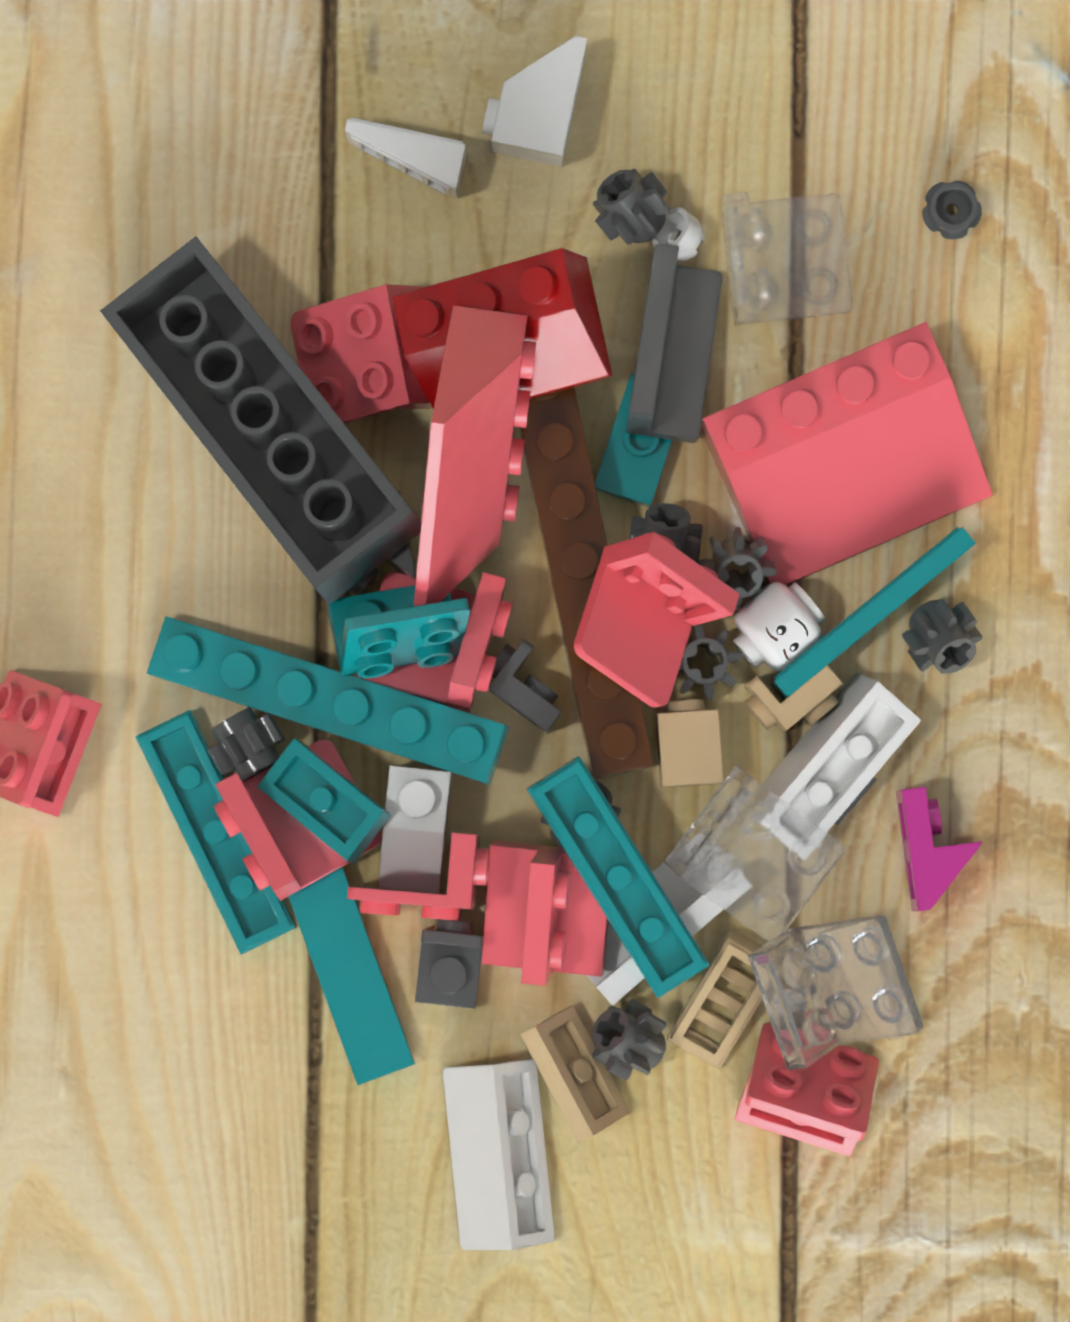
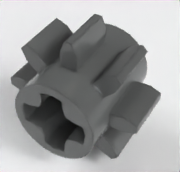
M636 168L617 171L608 176L597 191V200L593 202V206L600 215L596 218L595 222L610 240L620 235L627 245L632 242H646L656 236L665 224V213L670 211V207L663 198L668 192L653 172L642 178Z
M661 503L649 507L646 510L645 519L636 516L632 518L629 539L655 532L671 539L678 550L696 563H699L703 526L696 523L690 524V514L681 506Z
M735 527L733 537L723 541L713 536L710 537L709 540L713 549L712 559L705 558L699 560L698 563L715 571L721 581L740 594L736 608L740 607L742 598L753 594L758 596L764 591L762 587L763 576H773L777 572L773 561L768 559L759 560L768 549L765 539L760 537L751 544L743 538L740 527ZM732 561L740 566L747 563L748 570L742 574L735 569L728 572L726 566Z
M944 599L931 600L919 606L909 619L910 630L902 633L903 639L909 646L908 653L919 670L924 671L934 664L941 674L954 673L966 667L975 656V643L983 638L975 626L977 620L966 604L962 601L951 609Z
M701 624L695 626V640L686 645L679 671L682 672L686 679L680 688L682 695L695 685L703 687L704 696L708 701L713 699V684L718 680L726 686L733 687L735 685L734 677L725 671L728 664L741 660L742 654L737 652L727 654L722 646L728 636L726 630L719 633L714 640L705 638V632ZM699 646L706 647L709 656H719L720 664L711 670V678L709 679L702 678L699 669H689L687 664L688 660L696 656L697 647Z
M248 707L211 729L218 744L207 751L221 775L225 776L235 770L242 782L275 764L280 756L274 746L284 741L285 738L271 715L267 714L257 719L251 707Z
M634 999L630 1000L626 1011L611 1005L595 1022L592 1039L597 1048L591 1055L594 1059L605 1064L607 1071L623 1080H628L633 1069L648 1075L650 1070L658 1065L665 1053L666 1041L662 1031L667 1024L662 1019L653 1015L652 1009Z

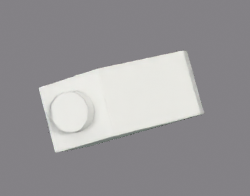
M574 36L503 83L500 99L489 97L482 133L492 135V153L562 167L586 55L587 38Z
M390 766L385 810L391 816L383 825L379 888L439 894L452 782L451 772Z

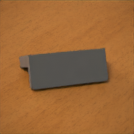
M655 243L626 433L695 443L698 441L722 274L718 271L677 265L678 246Z

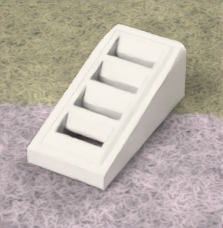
M352 117L351 120L347 119L345 134L347 141L353 144L354 147L447 196L458 197L467 157L466 144L463 141Z

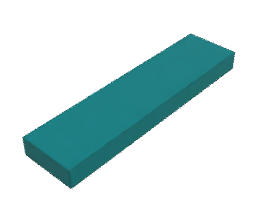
M959 527L954 529L773 677L770 685L783 700L788 698L976 544L963 527L961 529Z
M188 710L135 736L240 954H244L297 928L284 900H279L271 886L259 891L242 858L252 853L241 832L230 837L213 805L223 800L215 784L224 780V777L207 751L209 746L192 711Z
M576 756L526 788L657 998L710 965L580 756Z
M341 867L290 895L289 900L356 1083L361 1085L415 1064L363 919L359 913L356 900L347 899L350 884L344 868Z

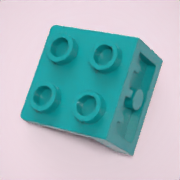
M415 585L334 600L331 604L327 605V612L341 675L358 674L361 678H376L390 673L397 666L418 663L420 667L433 668L449 663L455 656H458L464 634L466 633L470 614L468 600L466 598L452 600L449 593L439 603L413 607Z

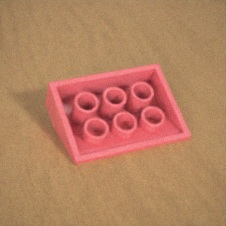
M453 306L431 420L413 607L441 602L500 545L503 521L515 522L520 486L508 485L509 474L521 475L525 439L514 438L515 427L526 428L531 391L519 390L520 378L532 380L537 342L525 341L528 315Z
M927 322L704 417L701 422L700 430L750 543L752 544L753 541L760 537H763L767 543L768 549L759 560L768 559L773 561L777 570L776 575L765 576L768 584L779 582L788 585L993 495L951 376Z

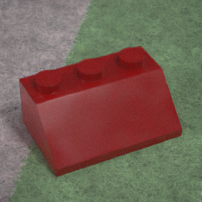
M559 248L392 297L404 357L433 410L453 306L528 315L525 341L537 342L532 380L520 378L519 390L531 391L530 399L612 377L587 257L567 249Z

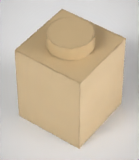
M704 699L669 701L668 713H657L655 716L660 788L724 783L719 710H705Z

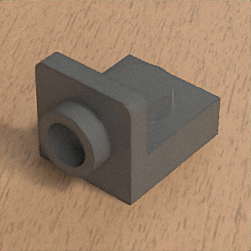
M525 639L517 650L506 644L497 656L492 676L494 681L489 687V692L547 734L562 713L553 706L559 696L531 675L528 676L524 683L515 678L517 672L534 651L533 645Z
M436 919L435 930L422 929L415 1002L476 1008L483 936L471 934L472 922Z

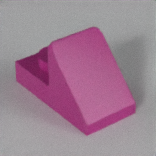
M926 787L896 791L911 909L916 912L931 910L978 850L982 841L934 847L932 835L942 834L941 814L937 798L927 799Z

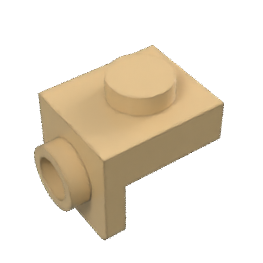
M827 665L783 702L779 703L756 676L744 686L751 695L744 703L766 730L776 724L783 733L802 717L812 725L839 703L832 692L843 683Z

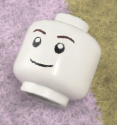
M779 582L769 583L763 588L764 591L758 596L754 595L735 612V624L741 634L733 640V643L755 669L765 662L771 669L781 672L822 638L819 625L825 621V617L808 594L795 582L789 587Z

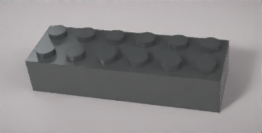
M197 236L100 310L301 572L328 604H331L421 533V522Z

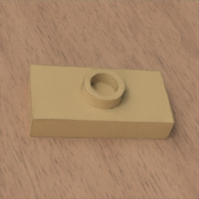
M573 1005L520 1034L578 1143L594 1136L631 1113L609 1071L606 1070V1065L592 1057L591 1054L596 1047Z

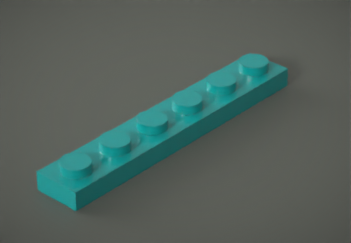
M165 616L146 673L491 785L509 730L507 725L351 675L342 676L339 671Z

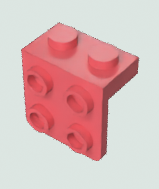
M385 284L306 308L292 315L290 324L298 366L344 424L394 409H432L404 357L392 300L393 296L424 288L423 286Z
M655 532L605 546L574 640V650L578 657L650 707L664 706L670 700L692 626L734 615L740 594L721 581L715 571L699 565L678 550L671 539Z
M391 572L383 578L379 591L414 586L416 581L408 575ZM483 572L476 594L455 588L450 592L452 600L466 598L470 608L466 633L464 634L459 654L452 661L433 668H423L418 666V663L397 666L386 675L361 679L470 713L476 691L479 690L487 693L490 687L497 657L487 655L492 637L494 635L504 638L513 603L503 600L506 578Z
M321 739L308 746L355 784L332 742ZM271 767L242 782L236 772L215 784L223 800L213 805L230 837L241 832L252 853L242 858L259 891L271 886L281 901L350 863L257 787ZM381 829L360 857L377 848L382 843Z
M452 833L447 895L348 887L347 899L361 900L359 913L396 916L400 915L401 904L422 905L421 918L458 921L461 918V909L475 908L476 885L487 886L490 849L480 848V836Z

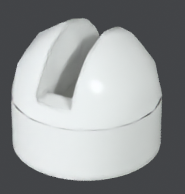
M681 207L672 208L668 213H665V224L660 232L652 238V244L654 247L655 243L678 246L677 260L685 261L698 254L696 248L700 243H704L705 240L704 227L696 217ZM678 232H680L681 234H680L679 237L674 241V239H675V237L677 236Z

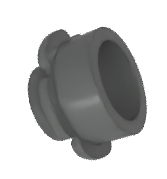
M953 181L951 183L940 182L931 187L925 196L927 206L922 211L924 223L931 231H939L945 239L956 240L963 238L967 235L968 229L976 227L981 219V204L977 201L974 189L967 183L961 181ZM948 205L956 206L957 213L955 215H949L946 212Z

